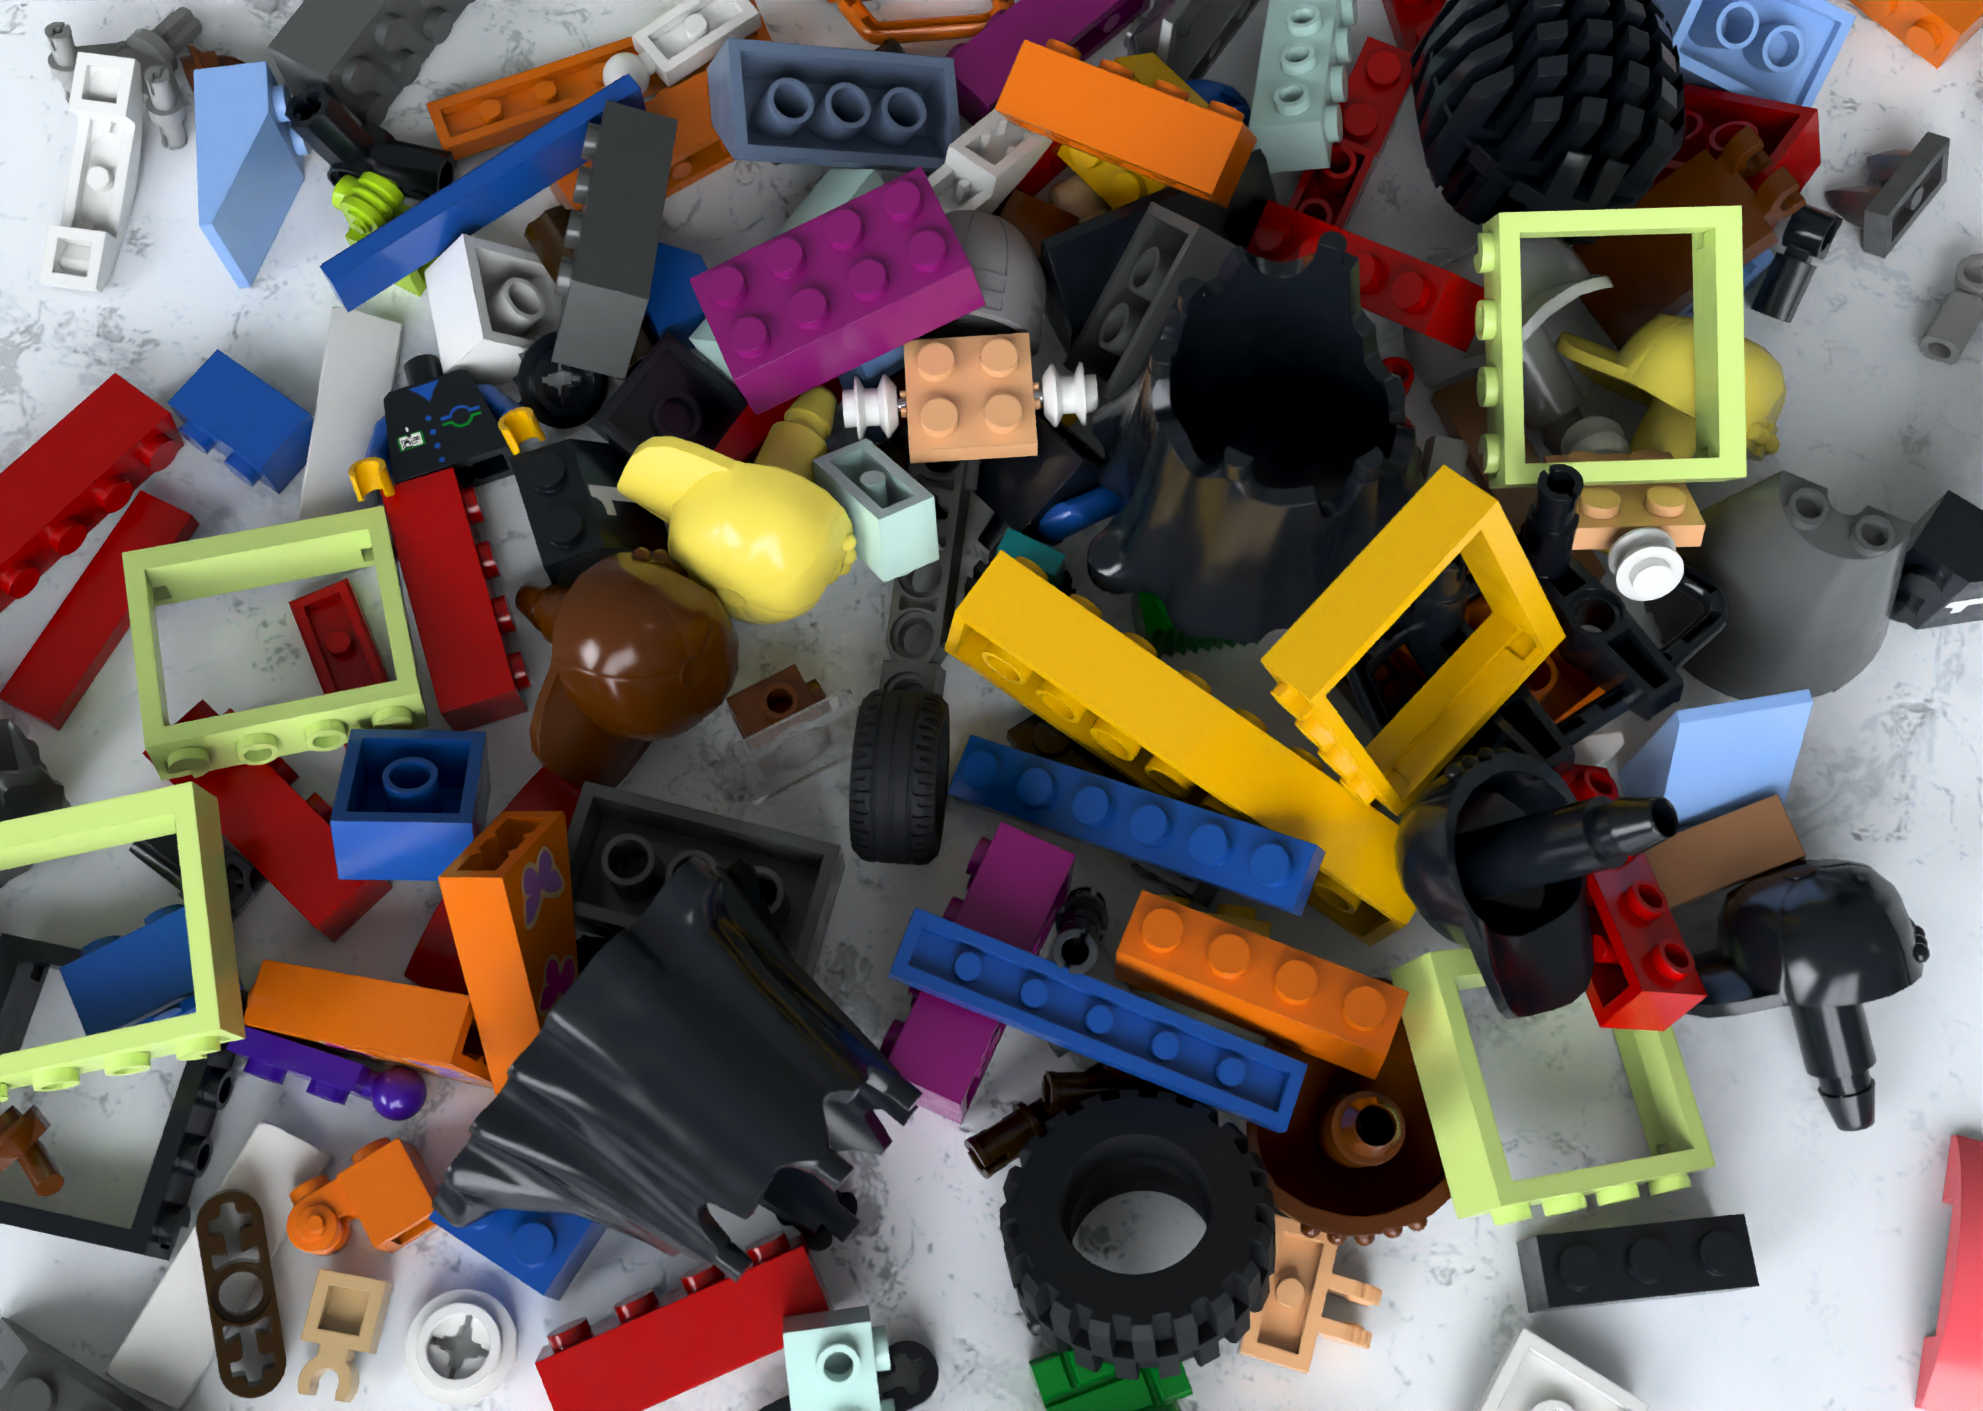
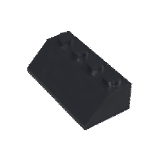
M1261 149L1251 153L1227 209L1172 187H1166L1041 240L1040 264L1046 283L1044 313L1067 355L1071 351L1151 201L1205 227L1234 245H1241L1247 249L1267 201L1271 200L1277 203L1267 160Z

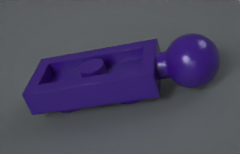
M245 1026L246 1038L229 1042L226 1048L232 1053L248 1060L243 1070L245 1073L283 1085L287 1074L310 1081L306 1092L311 1095L345 1106L351 1094L372 1101L375 1110L388 1120L403 1121L409 1119L422 1109L426 1101L427 1088L425 1081L417 1071L409 1067L395 1066L380 1073L363 1064Z

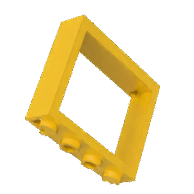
M1443 464L1260 661L1278 683L1270 693L1289 713L1297 718L1294 724L1311 742L1320 748L1317 752L1318 755L1341 776L1339 782L1360 802L1363 801L1369 806L1376 799L1398 817L1421 790L1433 780L1564 640L1566 635L1499 501ZM1460 553L1492 613L1364 749L1326 695Z

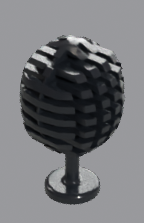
M1656 0L1445 1L1416 45L1410 61L1413 70L1411 79L1415 111L1427 169L1429 167L1431 180L1436 190L1439 186L1444 188L1441 194L1445 201L1454 208L1455 212L1479 226L1480 223L1485 224L1499 212L1624 209L1625 207L1633 208L1654 185L1652 183L1654 179L1681 149L1687 134L1682 73L1680 74V58L1677 45L1673 48L1672 30L1668 20L1666 23L1663 22L1665 15L1660 4ZM1600 236L1559 238L1568 245L1594 244Z

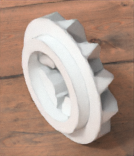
M457 1289L445 1292L423 1306L408 1329L404 1346L407 1372L417 1389L435 1402L450 1406L477 1404L480 1400L503 1387L504 1380L518 1361L516 1351L519 1330L515 1326L506 1306L491 1295L473 1289ZM473 1316L470 1325L473 1328L471 1334L472 1341L481 1344V1348L489 1350V1354L487 1357L479 1355L478 1358H466L462 1368H458L455 1375V1354L445 1351V1346L436 1345L435 1343L437 1337L447 1340L449 1336L454 1338L461 1337L465 1327H469Z

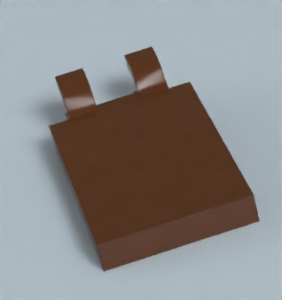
M1748 124L1727 142L1721 155L1716 160L1706 149H1703L1649 189L1633 208L1625 207L1624 209L1742 205L1744 266L1778 242L1771 226L1797 212L1807 203L1798 191L1800 188L1798 182L1784 165L1764 180L1757 193L1747 184L1746 178L1756 175L1772 164L1770 157L1762 149L1765 147L1763 141ZM1692 233L1600 236L1594 244L1572 246V249L1582 259L1590 274L1607 275L1614 286L1581 295L1578 298L1618 351L1622 349L1638 328L1658 315H1676L1693 303Z

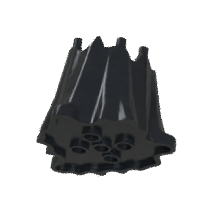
M1335 231L1324 233L1319 238L1315 253L1286 263L1255 256L1240 245L1232 248L1215 278L1205 283L1195 277L1182 280L1178 285L1177 299L1136 378L1120 395L1092 414L1093 433L1105 451V459L1098 476L1099 483L1119 496L1123 506L1109 524L1091 541L1087 551L1088 575L1095 586L1111 594L1153 593L1165 605L1167 616L1172 625L1184 635L1194 638L1212 637L1243 643H1255L1262 640L1267 633L1275 629L1289 630L1425 485L1419 465L1422 450L1417 446L1415 426L1408 425L1405 418V388L1399 377H1394L1381 359L1377 347L1376 326L1365 314L1360 304L1359 258L1346 252L1347 240L1342 234Z
M694 856L686 861L669 878L641 917L627 929L612 937L598 951L549 1012L536 1038L509 1067L506 1074L508 1075V1080L502 1090L470 1125L469 1132L471 1137L443 1174L442 1179L445 1182L434 1198L432 1208L453 1226L462 1229L499 1209L576 1215L643 1241L672 1257L682 1253L694 1260L714 1264L737 1283L744 1276L753 1259L731 1241V1238L710 1214L707 1203L714 1204L745 1220L754 1214L759 1204L812 1236L823 1226L843 1243L860 1223V1220L840 1204L835 1193L854 1170V1167L837 1153L839 1151L858 1150L882 1155L893 1141L873 1110H884L904 1127L919 1108L916 1103L923 1093L901 1075L899 1070L820 988L800 963L769 911L754 866L746 859L741 858L727 869H724L721 864L712 868L699 856Z

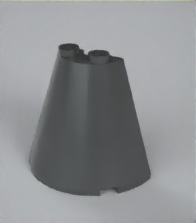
M1784 470L1699 511L1706 524L1701 547H1676V552L1681 556L1684 563L1713 580L1724 590L1730 604V617L1724 630L1681 667L1708 687L1739 700L1805 689L1810 690L1813 698L1839 690L1868 666L1881 648L1886 637L1913 523L1869 505L1857 515L1841 514L1829 503L1827 496L1828 488ZM1676 588L1658 599L1643 601L1646 613H1652L1663 635L1660 641L1663 646L1697 619L1703 611L1699 603Z

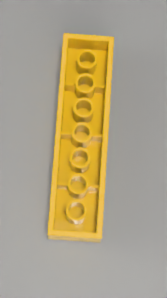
M1003 550L999 551L955 610L944 649L947 653L1142 789L1318 845L1325 851V855L1306 903L1370 947L1407 926L1417 908L1402 890L1396 871L1394 845L1400 825L1378 811L1379 804L1375 799L1369 806L1363 801L1360 802L1345 787L1323 773V765L1312 754L1295 746L1287 748L1267 734V726L1257 716L1241 708L1232 710L1212 696L1213 691L1202 678L1187 670L1177 672L1157 658L1158 653L1156 649L1143 637L1132 632L1122 634L1102 620L1103 615L1101 611L1091 601L1077 594L1068 596L1050 584L1047 574L1033 561L1022 556H1017L1014 559Z

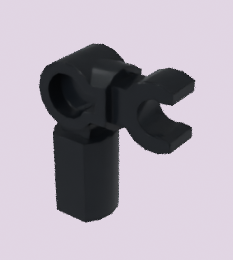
M1808 204L1793 213L1782 237V246L1787 248L1784 254L1776 252L1751 309L1791 323L1817 268L1810 263L1813 257L1820 260L1826 258L1830 245L1838 229L1841 227L1843 218Z

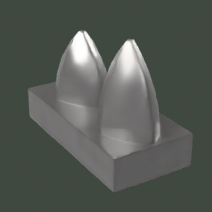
M1927 132L1913 150L1897 149L1868 156L1866 159L1868 168L1872 175L1884 185L1882 188L1854 186L1825 191L1824 196L1832 209L1845 221L1864 230V252L1886 258L1946 183L1950 138Z

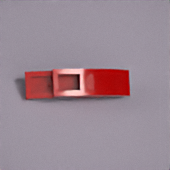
M1367 37L1348 79L1347 101L1338 102L1342 111L1343 137L1341 142H1333L1330 168L1304 170L1287 207L1344 230L1346 229L1393 131L1396 117L1411 87V73L1413 70L1410 59L1413 53L1372 37Z

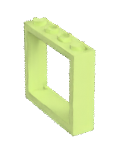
M1742 205L1499 212L1483 224V233H1478V253L1473 258L1476 272L1484 273V300H1479L1476 306L1475 330L1478 340H1485L1486 367L1479 368L1476 387L1479 406L1487 407V434L1480 436L1478 455H1483V474H1488L1489 489L1537 487L1540 473L1545 470L1549 474V466L1554 464H1565L1575 468L1583 477L1584 486L1721 482L1747 477ZM1692 233L1696 458L1525 464L1520 238Z
M384 505L122 553L144 744L161 781L187 775H193L194 778L208 773V771L241 764L263 765L275 760L277 757L310 750L320 752L335 750L348 743L351 729L413 730L429 726L394 542ZM376 566L397 680L170 725L155 611L156 606Z
M191 781L0 822V871L177 833L196 1003L195 1013L1 1054L0 1103L9 1099L8 1090L28 1085H33L34 1091L41 1092L67 1089L80 1084L79 1074L105 1069V1075L107 1076L136 1074L151 1069L150 1059L176 1054L177 1059L182 1061L205 1059L208 1053L221 1051L220 1044L246 1038L217 797Z
M1457 948L1431 951L1390 971L1393 986L1409 992L1401 1015L1457 1219L1491 1213L1494 1225L1501 1226L1532 1218L1530 1206L1542 1204L1545 1217L1586 1208L1587 1203L1584 1197L1586 1195L1595 1194L1599 1206L1639 1198L1641 1196L1638 1186L1647 1184L1650 1196H1657L1692 1187L1688 1174L1716 1166L1672 1025L1665 1031L1612 1028L1651 1156L1512 1181L1458 990L1486 987L1471 949Z

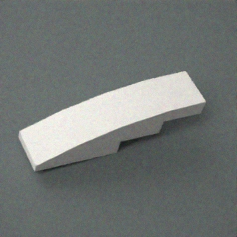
M994 109L948 146L945 163L927 179L945 214L957 210H977L992 214L1027 175L1053 143V140L1015 126Z

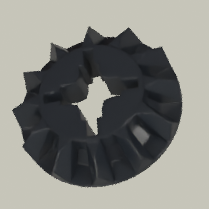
M557 331L535 336L536 341L528 350L518 354L521 363L518 374L513 378V381L519 389L521 397L519 404L522 407L531 408L539 423L553 428L568 429L584 424L599 411L607 395L609 376L561 364L563 371L579 376L580 381H571V384L562 385L561 395H559L556 387L542 382L543 377H548V374L557 373L559 363L551 362Z

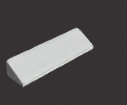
M332 307L297 521L377 507L379 489L365 495V501L358 502L348 470L353 463L364 459L375 423L385 416L384 397L395 389L404 329L401 323L357 310H352L348 313L344 307Z
M262 1120L257 1125L217 1192L226 1189H238L247 1192L256 1199L263 1214L271 1262L288 1234L286 1230L287 1219L294 1206L289 1194L302 1183L323 1175L334 1156L279 1126ZM234 1203L220 1205L219 1218L208 1221L210 1232L220 1231L223 1233L227 1249V1256L213 1255L211 1257L214 1269L234 1259L248 1258L256 1260L259 1258L257 1246L242 1252L239 1230L243 1225L251 1223L250 1212L244 1214L237 1213ZM196 1226L106 1370V1375L177 1410L183 1408L216 1353ZM238 1272L229 1276L222 1283L219 1290L221 1304L231 1312L240 1313L258 1284L259 1278L248 1272ZM230 1326L223 1327L224 1338L229 1332Z

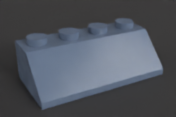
M727 37L707 67L711 123L734 160L908 172L922 167L924 173H934L945 163L948 146L961 136L954 58Z

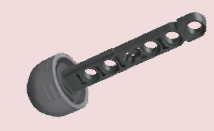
M957 210L946 213L972 266L986 305L914 340L1029 333L1031 358L1034 357L1040 347L1046 301V283L1041 264L1033 248L1015 226L998 216L977 210ZM908 443L905 471L934 495L935 510L936 505L939 504L948 514L947 519H940L936 522L938 544L942 548L945 547L943 551L939 550V560L934 561L939 563L942 568V578L935 589L925 593L916 592L912 586V578L916 570L894 579L886 644L892 661L883 660L879 689H887L888 691L892 689L901 690L902 687L908 684L917 683L922 685L925 692H933L943 698L946 670L941 667V664L948 655L944 649L955 611L971 490H977L981 459L957 461L949 470L935 472L931 471L929 463L910 464ZM926 622L931 624L934 638L928 649L918 654L907 653L904 647V637L907 630L916 623Z

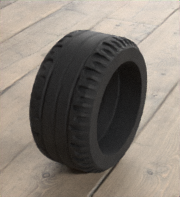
M878 689L870 692L861 702L856 722L851 761L849 831L851 847L862 860L868 862L878 861L879 863L925 865L938 856L945 818L950 748L949 706L939 694L933 692L923 693L922 691L906 692L904 690L892 689L888 691L887 689Z

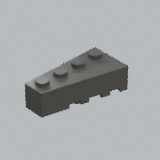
M606 100L600 125L588 122L581 158L592 162L591 167L580 165L572 202L583 204L581 212L571 209L563 247L574 249L572 258L562 256L554 293L563 295L564 300L551 362L625 380L649 301L678 120Z

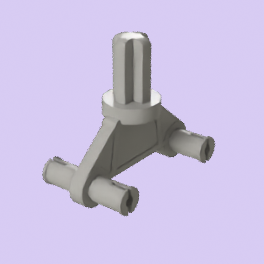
M179 7L152 31L143 28L137 29L126 41L109 44L75 46L70 25L64 26V22H53L45 27L44 33L52 51L48 56L49 68L53 77L61 81L68 104L78 51L136 59L140 62L143 103L146 104L151 122L159 127L163 146L166 148L169 145V150H179L187 145L188 138L182 123L186 117V108L175 77V71L178 68L176 56L187 47V43L192 42L202 33V24L193 16L191 10Z

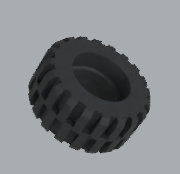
M1140 1088L1119 1089L1120 1098L1102 1101L1101 1095L1096 1094L1079 1100L1080 1111L1069 1116L1065 1110H1061L1045 1121L1047 1135L1043 1139L1036 1134L1029 1137L1018 1152L1021 1167L1014 1166L1009 1169L1003 1186L1006 1203L1000 1207V1230L1013 1287L1017 1291L1020 1307L1030 1324H1040L1042 1337L1045 1342L1058 1353L1066 1352L1072 1346L1076 1364L1095 1373L1101 1369L1102 1363L1105 1362L1114 1365L1116 1378L1138 1380L1139 1368H1158L1159 1377L1162 1379L1181 1375L1180 1362L1194 1357L1197 1364L1202 1367L1220 1357L1219 1341L1225 1337L1230 1343H1237L1251 1328L1250 1311L1253 1313L1262 1311L1270 1293L1269 1276L1275 1273L1276 1239L1273 1191L1268 1189L1267 1171L1259 1154L1252 1151L1248 1152V1138L1234 1123L1226 1122L1222 1127H1219L1217 1110L1199 1101H1195L1193 1106L1189 1108L1181 1104V1094L1158 1090L1157 1098L1141 1097ZM1133 1191H1155L1173 1196L1193 1208L1206 1223V1231L1203 1237L1187 1256L1172 1266L1146 1274H1122L1103 1269L1087 1260L1075 1249L1073 1238L1081 1222L1099 1204L1114 1196Z

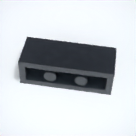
M1744 1214L1536 1235L1516 1243L1529 1313L1733 1292L1759 1286Z

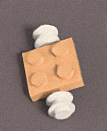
M1029 333L912 340L903 345L906 390L900 391V399L897 396L896 385L886 374L882 375L877 388H864L858 376H854V389L842 390L845 428L857 427L859 440H862L868 426H880L886 437L891 438L899 425V412H901L902 418H907L910 464L1038 456L1035 410L1041 409V403H1043L1044 416L1054 428L1058 427L1063 414H1076L1082 426H1086V413L1098 410L1096 374L1084 375L1082 362L1078 363L1074 375L1060 376L1055 365L1050 364L1041 379L1042 390H1039V382H1033Z
M1591 416L1581 419L1566 431L1561 442L1562 455H1544L1543 463L1674 458L1671 452H1659L1651 449H1640L1631 453L1629 443L1624 438L1623 430L1615 420L1605 416ZM1686 483L1584 486L1576 509V513L1579 515V523L1572 550L1610 549L1608 565L1615 576L1619 591L1632 600L1649 601L1668 594L1679 584L1684 573V564L1681 556L1676 552V547H1701L1706 524Z

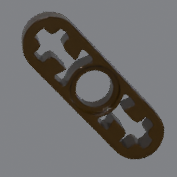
M226 1189L211 1195L202 1204L196 1219V1232L221 1381L229 1392L238 1397L257 1398L271 1392L280 1383L286 1369V1354L261 1208L256 1199L247 1192L238 1189ZM234 1203L237 1213L244 1214L250 1212L251 1223L243 1225L239 1230L242 1252L257 1246L259 1258L256 1260L248 1258L234 1259L214 1269L211 1257L213 1255L227 1256V1249L223 1233L220 1231L210 1232L208 1221L219 1218L220 1205ZM248 1272L258 1277L263 1285L262 1297L259 1303L249 1311L242 1313L231 1312L220 1302V1287L225 1279L232 1274ZM268 1316L270 1320L269 1329H254L260 1354L267 1355L272 1353L274 1362L262 1367L261 1379L248 1382L244 1371L232 1372L231 1363L241 1360L243 1356L240 1332L226 1339L224 1338L223 1327H245Z

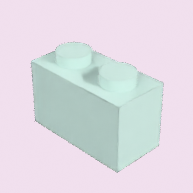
M868 438L812 460L815 484L825 489L845 509L852 522L857 541L854 548L857 557L884 583L897 577L905 576L913 570L939 560L934 495Z

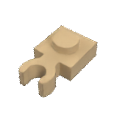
M319 1269L300 1340L320 1345L317 1356L308 1361L300 1372L298 1378L299 1394L315 1396L321 1376L326 1371L332 1369L339 1378L335 1400L351 1402L354 1399L360 1383L358 1369L353 1363L356 1351L376 1354L394 1283Z

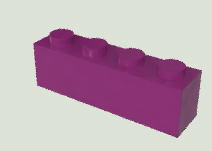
M1019 0L1007 11L1003 9L996 12L982 31L966 44L959 43L955 45L945 56L954 58L959 114L974 126L995 109L1024 39L1043 47L1046 46L1048 39L1063 42L1081 52L1080 61L1085 62L1130 25L1137 16L1146 12L1150 8V0Z

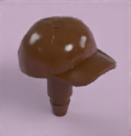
M638 547L633 552H621L602 558L599 562L581 573L572 586L564 587L556 584L527 582L520 587L515 597L516 608L538 631L542 632L545 640L552 644L551 665L537 698L529 729L531 750L545 768L580 787H583L584 781L616 788L653 741L673 738L693 728L717 709L732 689L739 669V638L731 618L717 595L690 580L687 571L681 568L673 558L670 559L669 554L663 549H657L650 553L648 549Z
M1372 977L1387 984L1393 985V982L1386 978ZM1402 1015L1388 1054L1375 1080L1266 1037V1048L1308 1064L1286 1132L1277 1133L1247 1120L1245 1122L1248 1152L1252 1151L1259 1154L1266 1168L1268 1189L1273 1191L1274 1208L1300 1223V1230L1305 1237L1315 1238L1320 1232L1326 1233L1328 1241L1336 1246L1344 1244L1347 1237H1354L1359 1245L1368 1246L1374 1242L1375 1235L1382 1234V1232L1388 1238H1397L1402 1234L1404 1226H1408L1413 1231L1423 1230L1427 1226V1217L1433 1215L1451 1198Z

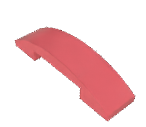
M1956 1134L1951 1136L1942 1199V1202L1953 1205L1936 1336L1924 1337L1915 1400V1407L1926 1411H1983V1141Z

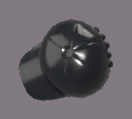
M1483 747L1477 752L1476 756L1467 755L1461 759L1460 763L1449 764L1445 769V775L1423 788L1402 813L1394 845L1395 865L1402 890L1418 909L1420 915L1443 937L1471 949L1497 1010L1506 1019H1518L1552 1011L1571 1004L1587 990L1594 970L1593 937L1586 902L1587 875L1621 867L1627 861L1628 856H1638L1671 838L1678 830V816L1672 803L1664 797H1619L1612 801L1604 796H1596L1578 801L1561 776L1545 762L1527 753L1513 752L1509 747H1500L1496 751L1490 747Z
M1839 859L1801 860L1772 869L1727 893L1718 916L1717 948L1692 955L1695 968L1708 996L1686 1014L1704 1018H1716L1790 1006L1806 1072L1818 1078L1820 1084L1818 1092L1837 1128L1843 1131L1866 1129L1875 1122V1080L1870 1077L1869 1069L1876 1063L1877 1059L1863 1003L1889 997L1913 985L1922 976L1923 963L1930 957L1925 931L1922 927L1915 925L1908 916L1896 887L1864 863Z

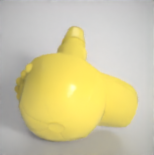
M1660 314L1638 328L1620 351L1566 331L1560 333L1555 343L1556 350L1570 359L1579 372L1591 382L1648 407L1629 444L1631 453L1640 449H1651L1659 452H1671L1674 459L1694 458L1696 454L1694 318ZM1744 337L1746 455L1748 459L1761 462L1765 455L1775 454L1780 447L1776 436L1778 431L1776 423L1785 402L1786 386L1781 364L1765 348ZM1596 549L1605 554H1609L1610 549Z
M817 386L802 393L785 412V420L772 425L754 463L736 461L700 444L674 436L652 437L637 446L617 484V491L670 525L668 536L670 559L673 558L681 568L687 571L690 580L716 594L730 618L743 623L770 625L788 621L805 614L815 607L828 584L832 585L833 582L838 580L840 575H846L850 572L851 564L857 558V553L854 549L857 541L849 516L845 509L825 489L815 484L812 460L829 453L825 440L831 436L837 405L836 396L825 387Z

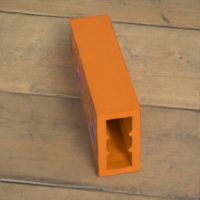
M502 811L438 876L495 1095L499 1094L507 1082L508 1075L506 1074L511 1064L536 1038L549 1012L579 977L567 825L564 811Z
M263 959L257 979L248 994L244 1026L311 1048L394 1067L405 1066L420 1073L493 1089L469 995Z

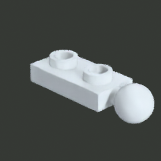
M684 0L631 35L634 48L639 54L622 52L612 56L606 62L603 69L604 85L606 87L622 76L629 74L640 86L643 95L649 86L650 75L656 73L670 87L712 60L727 37L744 39L761 28L760 12L749 0Z

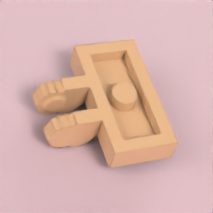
M1275 1214L1276 1260L1275 1273L1269 1276L1270 1293L1262 1311L1255 1313L1250 1311L1251 1328L1240 1339L1237 1353L1305 1374L1309 1373L1317 1335L1353 1347L1369 1349L1372 1333L1365 1330L1363 1326L1351 1322H1339L1322 1317L1327 1292L1345 1298L1351 1303L1368 1307L1370 1305L1379 1306L1382 1290L1373 1285L1332 1273L1338 1246L1328 1241L1326 1233L1320 1232L1315 1238H1307L1300 1230V1223Z

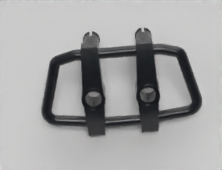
M1554 464L1549 466V474L1545 470L1540 473L1537 481L1535 502L1530 506L1526 522L1521 525L1520 533L1516 537L1566 635L1564 640L1557 646L1559 654L1565 662L1582 671L1606 693L1555 724L1525 684L1522 683L1477 731L1474 737L1483 746L1490 747L1495 751L1500 747H1509L1513 752L1527 753L1545 762L1561 776L1573 769L1575 751L1572 746L1618 716L1631 710L1648 722L1654 715L1673 703L1680 701L1684 682L1677 670L1724 630L1730 617V604L1724 590L1717 583L1683 562L1684 573L1681 581L1675 588L1699 603L1703 611L1697 619L1659 650L1626 610L1621 598L1611 590L1606 589L1571 555L1579 523V515L1576 513V509L1584 487L1583 477L1572 466ZM1460 553L1347 672L1349 684L1373 738L1394 718L1374 675L1377 669L1393 652L1405 644L1429 680L1475 631L1464 620L1466 606L1482 597L1483 594L1472 574L1466 575L1467 565ZM1580 626H1594L1602 632H1590Z

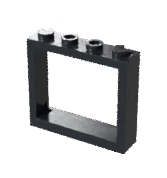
M5 933L1 934L0 1055L20 1050L49 968L59 970L60 967L80 958V949ZM242 988L240 992L244 1017L249 992ZM229 1042L220 1044L221 1051L208 1053L205 1059L186 1061L131 1229L0 1201V1224L169 1261L180 1228H189L191 1210L187 1204L195 1179L205 1173L211 1160L213 1141L209 1136L217 1111L225 1108L233 1092L235 1076L231 1068L236 1054L226 1049Z

